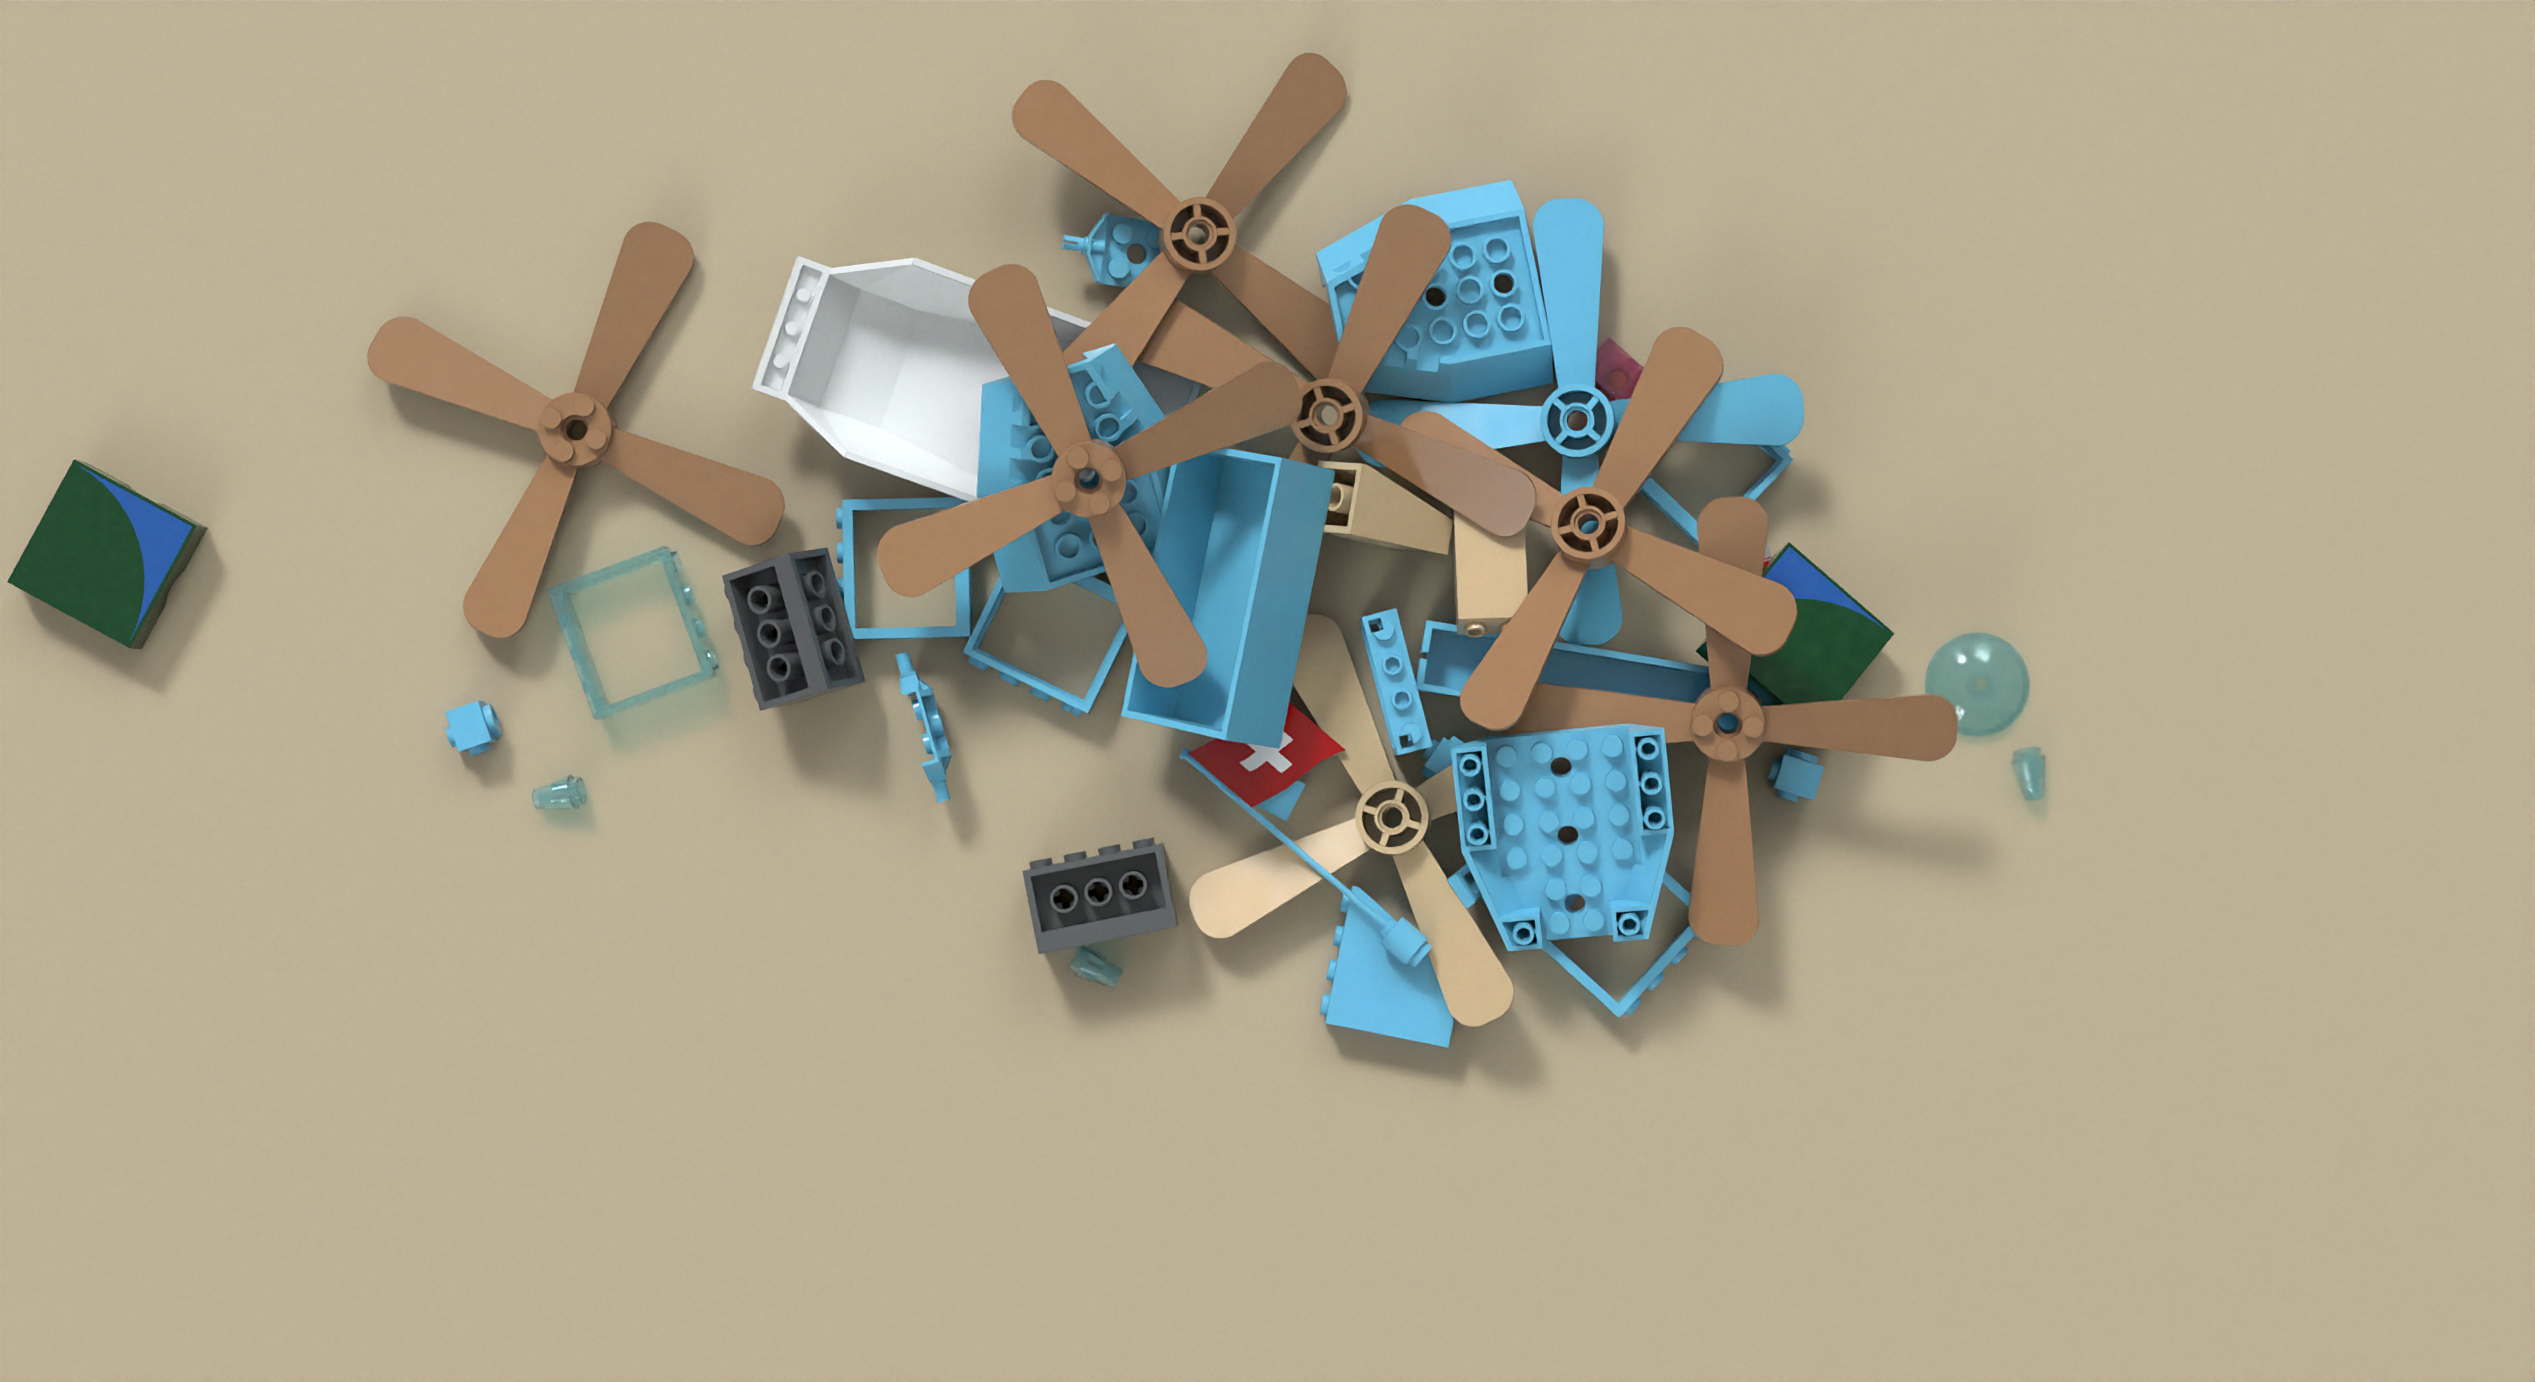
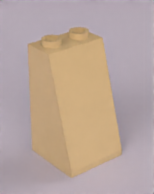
M1331 461L1318 462V467L1335 471L1323 534L1402 551L1448 555L1449 544L1452 538V519L1369 465Z
M1452 508V551L1457 635L1476 638L1485 634H1501L1528 595L1525 528L1511 536H1498Z

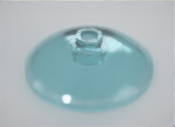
M1968 633L1949 640L1936 651L1926 671L1925 693L1940 695L1952 703L1958 716L1957 733L1963 735L1987 736L2004 730L2019 717L2028 700L2030 681L2023 658L2010 643L1992 634ZM1980 677L1987 681V687L1983 691L1976 687V681Z

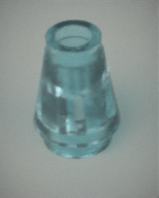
M2029 747L2014 751V759L2011 761V764L2024 794V799L2036 800L2045 797V755L2041 754L2040 747Z
M568 775L540 788L533 789L532 799L536 809H578L581 804H585L587 801V790L581 777Z
M1092 945L1089 947L1079 946L1069 964V969L1075 972L1074 976L1105 986L1108 985L1111 988L1116 986L1123 972L1122 969L1118 968Z

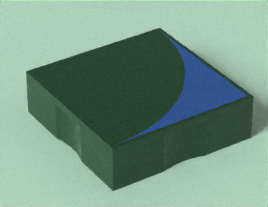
M74 459L7 582L128 648L142 649L165 607L171 587L176 579L185 571L207 527L165 504L156 503L133 490L128 484L91 464Z
M1788 542L1763 568L1762 577L1782 584L1792 593L1797 605V620L1787 642L1778 652L1764 657L1751 655L1747 688L1758 696L1763 706L1842 700L1895 633ZM1705 638L1696 649V652L1708 662L1707 641Z

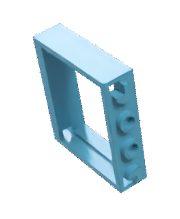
M1757 445L1774 463L1742 497L1755 500L1794 460L1788 455L1791 450L1785 445ZM1649 477L1639 491L1698 546L1697 521L1660 485Z
M956 497L842 500V508H836L837 529H842L843 543H837V562L843 563V577H838L837 583L841 597L844 598V607L854 640L967 638L971 636L973 632L971 566L955 575L956 626L857 628L854 511L948 509L967 503V501Z
M1093 576L1072 582L1117 604L1112 586ZM999 577L962 652L970 656L967 663L984 671L987 670L988 666H991L1001 671L998 678L1016 687L1019 681H1022L1032 686L1031 694L1047 702L1053 696L1063 701L1062 709L1080 717L1082 711L1090 714L1128 636L1124 621H1122L1083 700L979 649L1006 594Z
M1396 608L1361 617L1359 625L1394 756L1432 747ZM1377 624L1379 631L1371 633L1369 625ZM1407 735L1409 745L1401 747L1399 736Z
M1665 871L1662 884L1689 908L1691 894ZM1569 895L1565 899V905L1569 908L1580 895ZM1689 923L1618 1002L1550 940L1543 941L1542 949L1614 1015L1620 1018L1623 1014L1627 1017L1630 1016L1642 1002L1638 997L1646 988L1652 991L1665 977L1662 973L1665 967L1670 962L1676 965L1688 952L1685 945L1693 937L1697 939L1699 937L1694 933Z

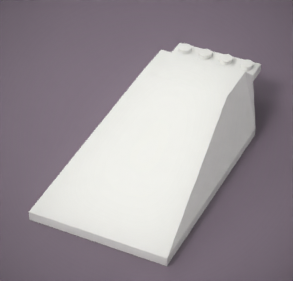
M797 256L751 389L785 401L844 458L970 502L977 499L982 384L1008 377L1009 375L970 312L968 296L976 280L918 258L830 268ZM1047 307L1061 351L1063 352L1091 323ZM1136 360L1132 366L1165 417L1197 398L1201 383ZM1088 468L1081 471L1079 478H1087L1091 474L1092 469ZM1093 534L1092 539H1093V542L1096 543V540H1095V537H1094V534Z

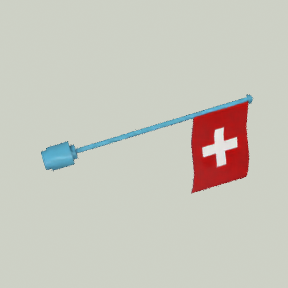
M1289 702L1280 749L1216 738L1193 751L1187 748L1181 750L1179 754L1181 760L1185 758L1381 925L1383 929L1379 934L1384 937L1380 943L1405 965L1409 963L1414 968L1432 948L1426 942L1428 938L1404 917L1399 921H1396L1394 918L1389 922L1384 920L1253 808L1285 791L1320 762L1335 754L1346 751L1340 744Z

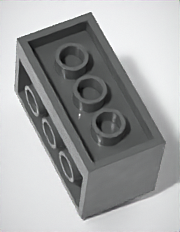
M828 547L788 553L722 575L725 585L724 592L731 606L734 627L740 638L744 652V662L750 673L753 694L758 702L760 711L803 702L866 682Z
M1153 837L1133 841L1132 849L1121 851L1120 844L1099 848V855L1087 857L1086 851L1064 855L1065 862L1053 864L1052 858L1029 862L1030 869L1022 872L1038 954L1177 927L1178 919L1163 842L1155 844ZM1129 875H1135L1137 880L1143 881V886L1138 889L1139 893L1134 894L1132 889H1126L1125 883L1130 880ZM1095 882H1101L1103 887H1108L1109 892L1104 895V900H1099L1097 895L1092 896L1091 889L1095 888ZM1062 888H1065L1068 893H1073L1074 899L1070 901V907H1065L1063 902H1058L1057 896L1061 894Z

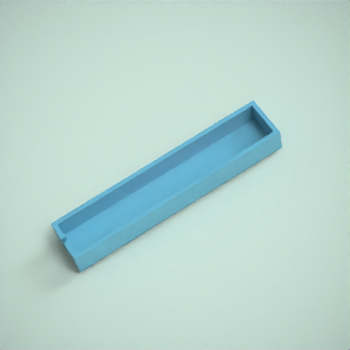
M1426 620L1420 652L1427 653L1426 659L1420 658L1418 661L1415 679L1418 691L1460 697L1463 686L1500 634H1485L1476 638L1457 635V625ZM1556 642L1538 682L1695 703L1700 694L1710 687L1709 667ZM1725 713L1719 717L1718 723L1723 729L1730 730L1737 726L1738 719L1733 714Z

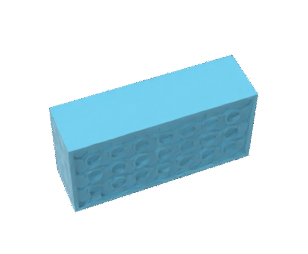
M1222 448L1171 466L1153 558L1205 643L1207 663L1203 672L1194 680L1176 687L1165 688L1151 683L1144 677L1135 653H1133L1121 716L1222 740L1280 749L1335 476L1334 470L1281 457Z

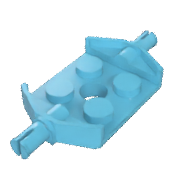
M1106 212L1100 217L1087 237L1080 238L1063 235L1062 242L1064 243L1061 244V249L1079 251L1081 255L1085 256L1094 283L1126 288L1161 253L1158 246L1159 228L1146 220L1109 215ZM1137 245L1143 249L1144 260L1140 264H1133L1128 260L1127 249L1129 246Z
M909 651L897 654L895 657L901 674L899 676L901 694L907 696L917 695V699L912 700L917 720H924L927 733L922 734L923 744L926 753L933 754L935 758L934 760L921 763L929 782L932 783L937 803L950 800L951 797L945 779H947V767L952 757V752L947 743L944 725L934 697V689L923 682L918 676L917 671H914Z

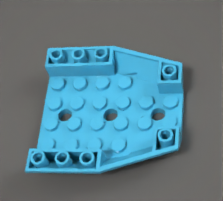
M1512 180L1414 198L1401 204L1416 205L1440 216L1450 228L1452 245L1442 265L1363 392L1457 403L1553 384L1552 345L1524 207ZM1384 215L1315 254L1321 284L1327 290L1338 345ZM1497 275H1506L1511 279L1512 289L1510 292L1500 293L1495 289L1494 279ZM1438 288L1444 293L1445 300L1441 306L1435 307L1427 302L1426 292L1428 289Z
M1115 343L1082 353L1084 360L1067 365L1091 438L1103 440L1115 447L1165 418ZM1010 376L982 384L977 499L1052 475L1054 463L1058 457ZM1171 466L1127 480L1124 495L1120 500L1121 505L1152 556ZM1092 469L1091 474L1087 478L1080 479V481L1084 485L1093 486L1099 482L1100 477ZM1065 510L994 552L1004 592L1047 591L1106 572L1098 546L1093 542V532L1088 518L1076 516Z
M1627 723L1488 736L1451 747L1462 854L1508 951L1543 948V941L1593 936L1613 935V942L1649 939L1674 836L1664 728ZM1558 757H1564L1570 761L1572 767L1568 773L1560 775L1552 770V761ZM1564 826H1572L1578 831V837L1575 841L1566 843L1560 840L1558 831ZM1571 894H1579L1584 898L1585 905L1580 910H1570L1565 905V899Z

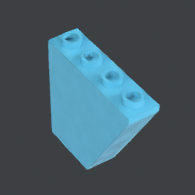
M1351 885L1350 891L1384 920L1389 922L1393 918L1359 886ZM1343 894L1340 911L1346 912L1344 925L1336 926L1333 946L1339 947L1337 960L1330 959L1326 980L1332 981L1330 995L1323 993L1319 1014L1326 1015L1325 1023L1449 1048L1454 1017L1448 1010L1428 953L1415 968L1409 963L1406 965L1380 944L1384 939L1379 934L1383 927Z

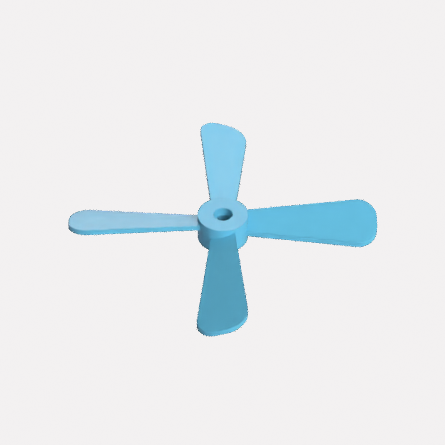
M1578 198L1548 201L1538 209L1533 219V233L1558 389L1546 399L1544 405L1523 406L1383 399L1369 404L1370 415L1400 425L1405 418L1416 412H1436L1494 450L1547 441L1557 453L1562 455L1561 493L1563 495L1578 488L1593 486L1600 470L1598 454L1614 438L1630 398L1609 402L1606 396L1595 388L1604 221L1599 210L1593 204ZM1769 374L1718 383L1676 441L1760 446L1786 445L1799 435L1803 427L1804 405L1802 392L1791 378L1781 374ZM1575 412H1582L1588 418L1586 427L1580 431H1574L1568 425L1570 416ZM1357 448L1360 456L1367 463L1375 467L1387 468ZM1588 521L1583 525L1581 532L1591 534L1598 529L1599 523ZM1614 563L1601 569H1588L1559 634L1568 643L1580 646L1600 645L1613 639L1619 632L1623 622V612Z

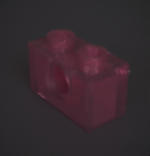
M1609 337L1597 350L1595 388L1610 399L1609 402L1631 398L1644 367ZM1619 371L1625 375L1627 383L1624 388L1615 389L1609 384L1608 377L1611 372Z

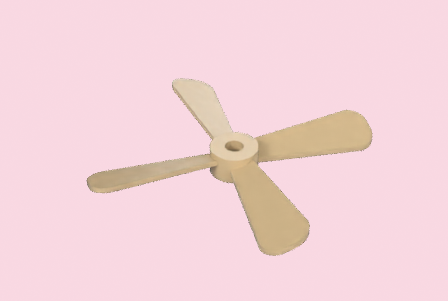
M1320 614L1307 615L1293 686L1318 726L1346 750L1338 753L1337 756L1359 789L1362 797L1357 804L1354 819L1293 842L1330 874L1335 873L1371 849L1384 855L1393 856L1419 930L1428 938L1426 942L1432 946L1428 955L1450 1014L1458 1022L1467 1026L1487 1024L1505 1014L1510 1008L1514 998L1513 983L1472 916L1448 883L1447 876L1425 843L1431 829L1432 820L1457 812L1453 766H1448L1415 788L1395 780L1340 627L1327 616ZM1558 757L1551 763L1552 770L1557 774L1570 771L1572 767L1570 761L1564 757ZM1390 809H1399L1403 816L1401 824L1395 828L1387 827L1384 822V816ZM1284 844L1202 875L1195 881L1190 890L1189 906L1202 932L1213 938L1225 939L1236 935L1325 878Z

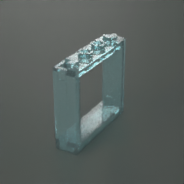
M659 547L547 589L594 720H603L717 678L715 669L719 668L717 657L713 649L707 650L703 639L704 636L708 635L701 616L695 617L691 606V604L696 603L694 594L688 583L683 585L679 574L680 571L684 570L678 552H671L670 547ZM662 562L702 671L609 705L569 595Z

